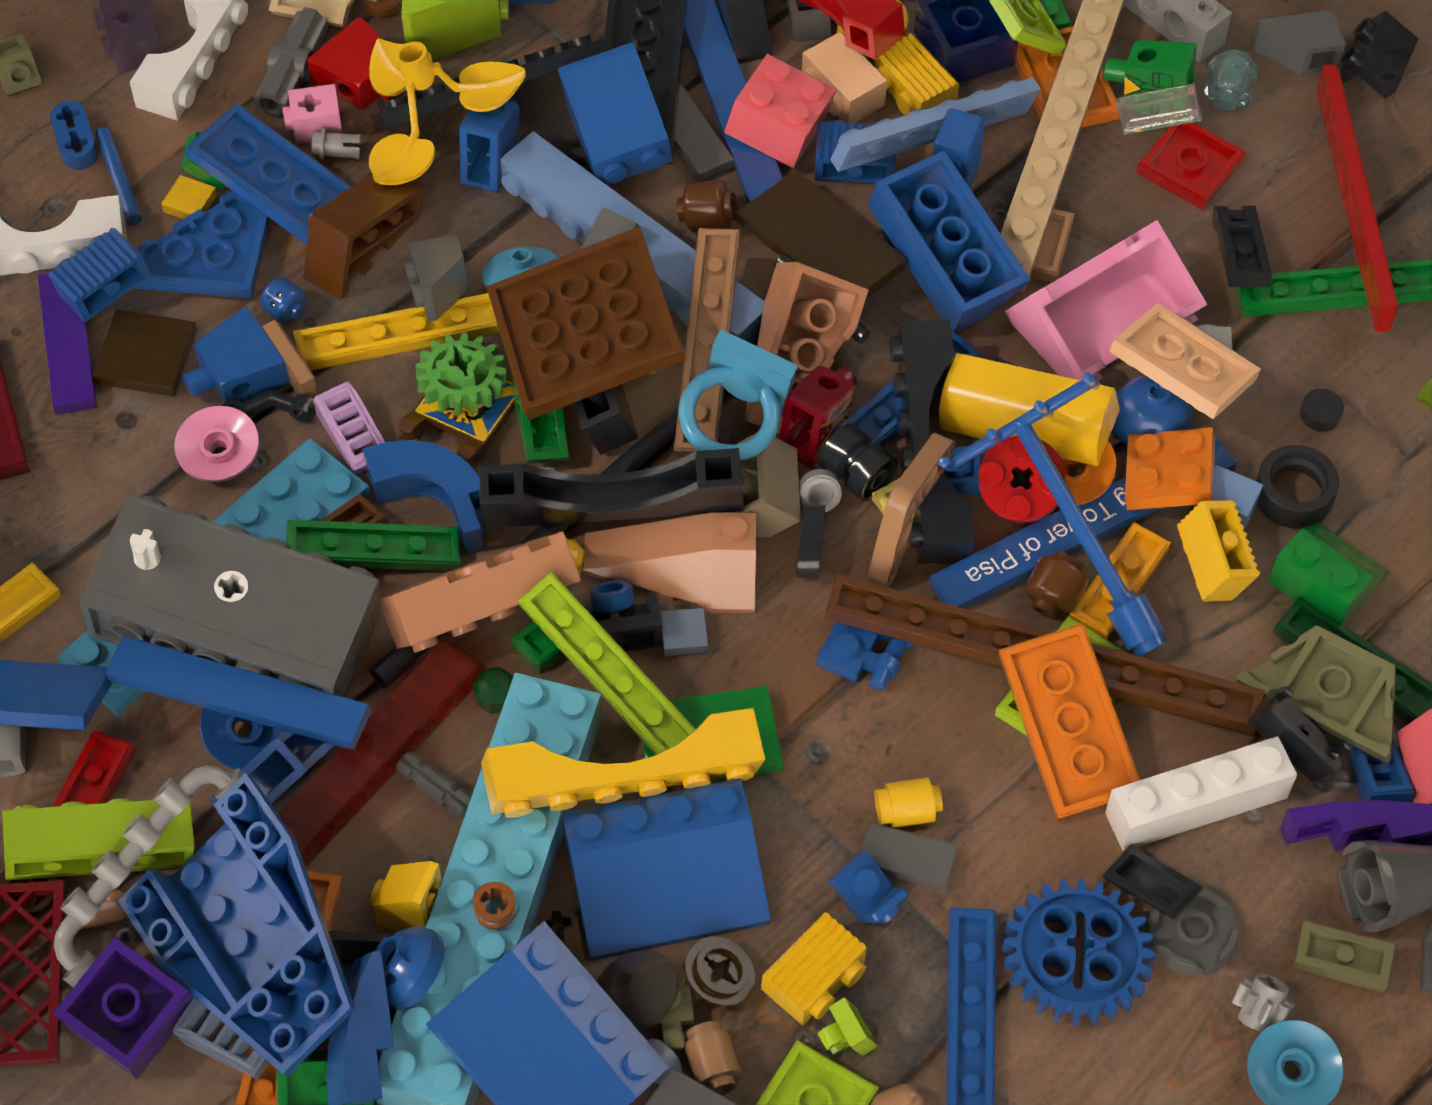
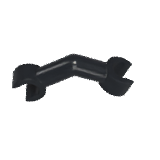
M271 389L244 402L229 400L221 405L238 409L248 417L274 407L289 412L294 419L304 424H310L316 415L315 409L310 408L313 403V398L310 396L297 394L294 397Z

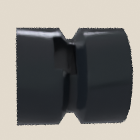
M847 423L835 431L821 449L817 463L822 469L829 470L835 474L838 480L845 479V488L862 502H867L872 499L873 492L889 483L897 469L898 460L880 444L871 446L872 439L854 423Z

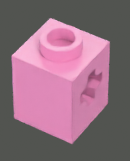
M335 84L288 90L290 106L283 107V116L286 131L294 130L297 146L312 144L313 132H321V128H326L328 133H342Z

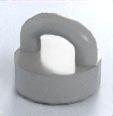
M812 470L806 473L799 481V495L803 506L804 503L826 505V513L834 509L840 502L842 496L840 482L836 475L829 470Z

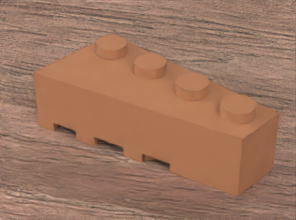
M562 531L528 541L378 600L397 649L412 646L413 651L418 652L438 644L437 636L445 632L451 631L453 637L477 629L476 621L490 616L493 622L515 614L514 606L519 605L518 600L550 572L565 587L580 582L581 578Z

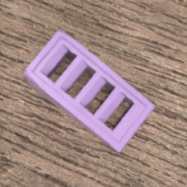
M347 381L317 395L313 402L316 416L352 472L357 475L366 470L363 452L355 456L353 451L371 442L373 445L385 443L358 393L352 384ZM355 415V419L338 426V423ZM362 430L365 431L364 433H362V434H360V435H358V436H356V437H354V438H352V439H350V440H348V441L345 439V438H347V437H349V436H351V435H354V434H356V433H358V432H360V431H362Z

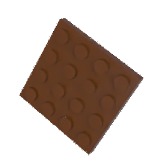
M640 227L486 286L520 403L528 420L686 360L650 251Z

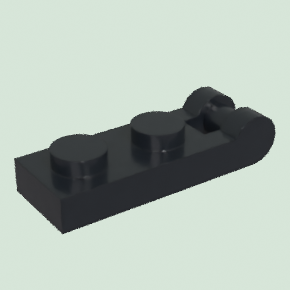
M1214 206L1213 228L1217 231L1229 287L1270 286L1272 272L1256 206H1242L1241 210H1229L1228 206Z

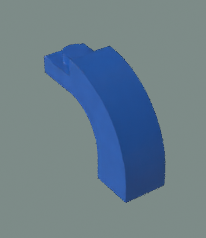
M415 440L390 441L363 448L366 471L378 505L411 496L434 499L442 503L452 513L457 527H459L460 536L467 555L484 550L482 533L488 532L480 506V478L476 471L462 457L439 445Z

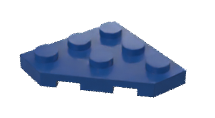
M229 191L220 197L221 202L204 213L200 209L172 225V232L157 241L151 238L138 246L137 251L143 256L151 276L134 288L252 299L271 218L234 191Z

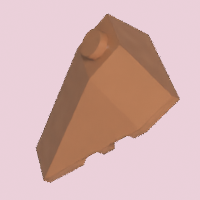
M707 513L585 533L584 575L604 581H626L632 585V588L638 586L657 592L660 598L674 601V598L694 603L698 605V608H704V611L709 613L755 614L756 513Z

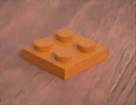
M1213 427L1164 431L1157 434L1128 435L1125 484L1127 510L1198 505L1202 501H1213L1215 435Z

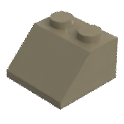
M755 433L754 435H752V436L746 438L745 440L739 442L738 444L750 440V439L753 438L757 433ZM775 437L764 451L752 458L741 461L744 511L721 512L756 513V538L771 537L801 521L797 448Z

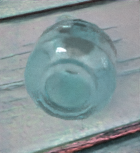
M1234 49L1223 51L1222 54L1213 57L1209 63L1203 86L1205 95L1214 101L1215 107L1225 111H1232L1236 107L1248 104L1254 96L1259 76L1258 66L1246 52Z

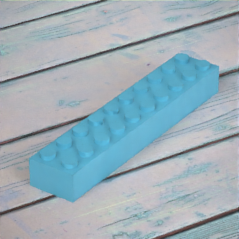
M515 673L489 748L533 741L553 753L577 761L588 762L602 720L601 693ZM481 768L426 928L432 929L441 935L444 941L445 952L442 966L436 980L427 993L414 1005L407 1009L397 1010L391 1026L394 1047L383 1051L378 1063L383 1098L376 1100L377 1104H476L480 1092L479 1086L427 1027L426 1023L532 932L564 836L562 814L572 812L573 808L561 811H552L550 806L532 808V813L517 818H507L505 813L491 815L483 770ZM489 882H502L508 885L513 891L516 900L517 910L514 920L507 927L499 930H491L481 926L476 920L474 913V894L478 888ZM492 898V904L488 900L485 902L489 914H497V908H500L501 911L505 909L501 898Z

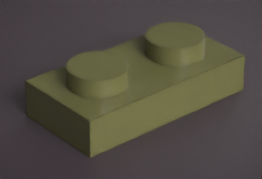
M1303 920L1299 930L1292 969L1384 993L1389 983L1395 944Z

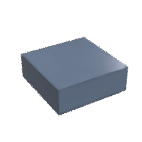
M704 608L660 612L665 657L708 653Z

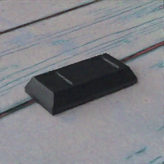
M1132 845L1102 875L1105 880L1173 920L1184 911L1203 889L1198 883Z

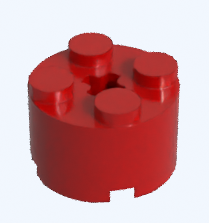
M1018 436L1007 438L987 452L979 469V487L986 506L995 516L1014 524H1031L1049 516L1057 508V502ZM1041 440L1065 481V470L1062 460L1048 443ZM1018 470L1022 474L1030 472L1032 474L1029 479L1031 488L1025 490L1024 487L1019 486L1014 489L1011 486L1015 481L1013 473Z

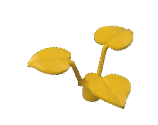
M378 38L370 60V80L372 86L379 94L385 96H396L407 90L412 131L410 137L405 134H393L375 144L369 156V167L375 183L377 182L381 185H400L410 182L424 174L434 160L435 147L430 140L418 139L420 133L415 90L429 88L434 82L435 75H438L454 92H461L459 99L463 107L476 112H486L501 107L514 95L526 76L525 68L503 62H480L464 68L459 75L460 83H457L443 71L439 62L433 63L432 57L423 43L409 42L398 44Z

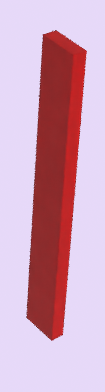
M1336 64L1323 65L1316 93L1375 332H1387L1392 327L1398 302L1339 68Z

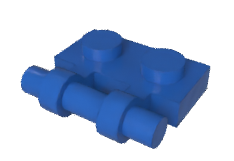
M836 622L817 656L816 666L855 683L862 670H867L873 673L869 680L870 686L882 691L885 689L889 679H895L901 668L899 660L905 649L911 648L913 643ZM879 638L889 642L884 653L877 654L872 652Z

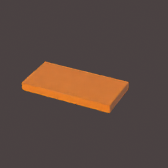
M1084 623L999 650L998 654L1057 821L1107 805L1112 789L1140 781Z

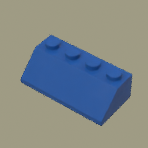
M941 151L876 182L867 206L896 250L907 258V267L942 320H950L953 332L957 333L987 318L1029 284L1031 279L945 151Z

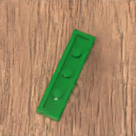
M287 520L286 544L292 550L307 555L310 552L322 554L328 557L333 564L350 568L356 566L374 569L453 571L461 566L459 527Z

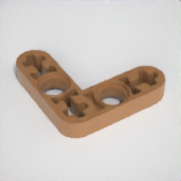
M933 433L895 484L884 510L868 571L869 579L886 587L892 584L905 554L916 510L945 469L939 465V459L952 456L955 441Z

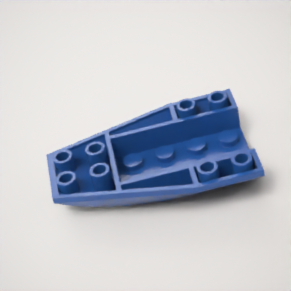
M245 773L214 804L225 824L172 877L149 869L118 902L160 968L187 989L192 996L284 1075H289L356 1008L296 839L253 777Z

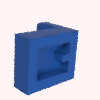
M867 851L859 852L827 880L859 924L878 922L879 925L888 922L901 911L899 903L909 895L904 887H893Z

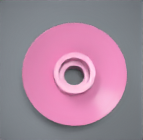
M212 406L195 412L180 426L174 442L175 455L181 468L191 477L204 482H223L239 476L253 463L259 449V435L253 421L244 412L228 406ZM219 447L226 448L225 451L219 454H213L214 450Z

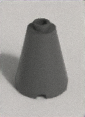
M1361 840L1351 842L1344 849L1342 856L1349 855L1347 868L1339 869L1341 896L1352 920L1361 919L1366 925L1361 928L1363 931L1382 932L1432 909V846Z

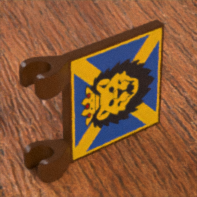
M506 378V384L502 385L503 394L501 397L492 396V406L490 408L482 403L478 404L476 414H473L468 407L462 408L460 415H455L454 407L450 406L444 412H440L438 401L427 404L424 395L414 410L404 416L399 422L398 430L402 432L399 440L418 441L426 424L432 425L465 440L457 449V455L475 469L485 448L515 408L511 380Z

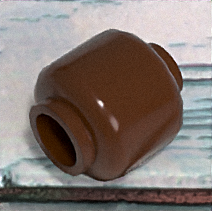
M712 180L690 183L684 190L683 198L677 199L678 219L680 222H686L687 227L694 234H698L699 228L728 229L731 222L737 219L738 202L734 189H728L723 181Z
M1054 551L1052 555L1041 556L1036 562L1024 588L1027 596L1033 601L1031 608L1037 613L1052 619L1056 617L1057 613L1070 614L1074 612L1089 583L1088 576L1083 571L1084 564L1077 558L1060 551Z

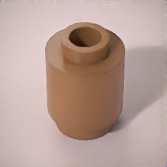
M717 1021L704 1022L690 1028L685 1033L687 1042L684 1045V1050L694 1080L721 1096L730 1093L736 1088V1082L742 1078L743 1074L728 1031L723 1030L720 1022Z

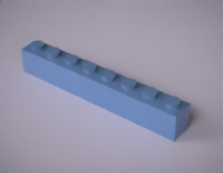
M534 131L500 158L501 182L504 188L511 195L519 196L529 203L539 216L543 218L548 217L560 226L562 232L570 239H577L583 244L602 207L636 222L641 227L668 307L688 326L696 251ZM736 281L731 334L752 344L759 338L765 301L738 281Z

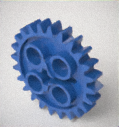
M1084 878L1079 879L1076 889H1070L1066 880L1060 879L1058 892H1054L1045 883L1041 888V899L1029 892L1025 900L1026 908L1016 906L1013 913L1015 921H1008L1005 934L1009 938L1004 939L1002 951L1010 955L1005 957L1003 966L1006 970H1016L1011 976V987L1025 985L1021 1000L1025 1002L1036 997L1039 1000L1036 1009L1037 1014L1042 1013L1048 1007L1053 1008V1020L1056 1023L1062 1018L1064 1013H1068L1071 1016L1073 1026L1077 1027L1081 1015H1087L1091 1024L1096 1026L1102 1011L1111 1021L1115 1020L1118 1012L1117 1005L1129 1011L1134 1001L1132 996L1142 997L1145 990V985L1142 982H1149L1153 972L1147 965L1153 964L1155 952L1146 949L1151 946L1153 934L1140 933L1144 929L1146 917L1131 918L1135 903L1132 901L1120 906L1118 904L1119 890L1114 891L1108 897L1102 895V882H1098L1093 891L1086 890ZM1076 915H1081L1084 919L1081 940V954L1084 958L1080 968V989H1076L1073 986L1076 949L1073 947L1077 934ZM1055 922L1061 924L1066 929V932L1053 933L1045 925ZM1099 926L1107 928L1113 936L1100 937L1093 932L1092 928ZM1049 965L1058 966L1064 971L1065 975L1062 977L1050 976L1045 972L1044 967ZM1096 969L1104 970L1110 974L1112 979L1109 981L1097 980L1090 971Z

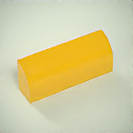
M956 353L942 390L939 408L940 429L982 439L986 436V432L989 429L997 430L1033 409L1036 401L1045 402L1080 380ZM1100 385L1098 390H1089L1055 410L1051 418L1043 417L1031 425L1039 439L1048 443L1060 458L1098 466L1120 411L1115 388Z

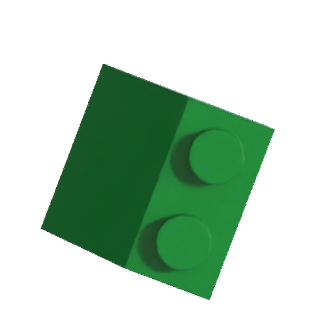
M1316 523L1303 527L1277 555L1268 582L1294 601L1301 597L1344 626L1388 576L1389 570L1322 524Z

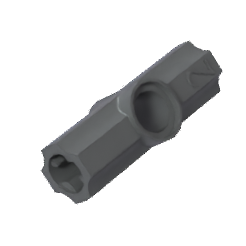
M304 7L302 11H297L282 42L276 40L270 48L267 58V72L254 96L255 106L262 109L266 115L279 118L283 114V107L290 106L288 90L299 89L301 83L307 84L311 80L307 59L318 50L329 28L327 18L320 15L317 10Z

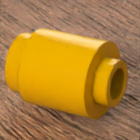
M928 777L885 783L884 788L874 790L875 808L880 825L890 824L892 828L935 822L936 812L943 811L939 785H931Z

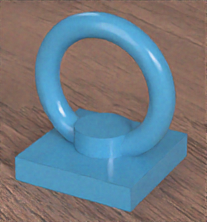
M720 329L713 342L707 370L697 375L686 386L680 398L678 417L685 437L698 451L739 448L741 461L758 455L770 445L778 432L780 414L784 409L786 396L791 392L798 365ZM718 384L743 401L761 404L764 417L758 433L746 442L733 445L719 443L709 438L700 429L695 416L696 404L702 393Z

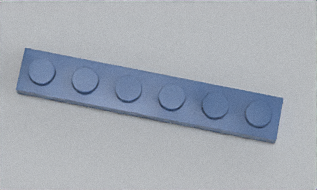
M1033 77L1018 82L1012 80L1001 87L989 91L979 90L969 97L956 101L949 99L936 107L926 110H913L903 117L893 120L886 118L867 128L860 130L857 128L850 129L840 136L838 145L830 160L837 171L840 172L933 143L937 133H939L942 121H944L946 111L951 108L983 117L986 120L985 126L1026 114L1041 88Z

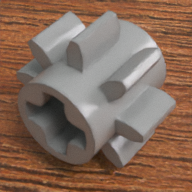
M1262 973L1257 974L1254 981L1245 978L1243 983L1240 982L1232 999L1233 1004L1241 1007L1238 1019L1249 1028L1262 1032L1272 1024L1288 1020L1295 1006L1294 1002L1286 999L1289 992L1288 986L1279 979Z

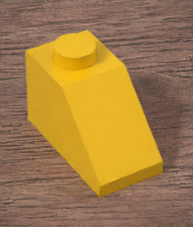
M425 861L391 865L385 880L379 879L376 882L370 898V905L373 906L377 924L398 932L418 925L426 927L442 883L439 864Z

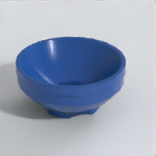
M419 925L396 932L391 937H385L375 949V951H381L389 1007L395 1010L409 1008L427 993L436 980L444 959L445 947L441 935L432 929Z

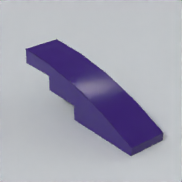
M1377 800L1330 802L1290 808L1286 812L1280 830L1285 844L1329 835L1334 851L1344 850L1351 842L1361 840L1432 846V805Z

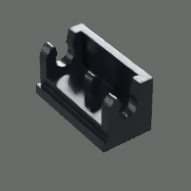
M648 593L646 603L632 605L621 611L611 613L589 612L624 652L663 646L662 620L656 593Z
M1287 686L1270 690L1247 723L1266 740L1278 736L1291 763L1311 782L1336 773L1343 764L1338 757L1350 751L1352 746L1345 740L1334 743L1287 700L1293 695V692Z

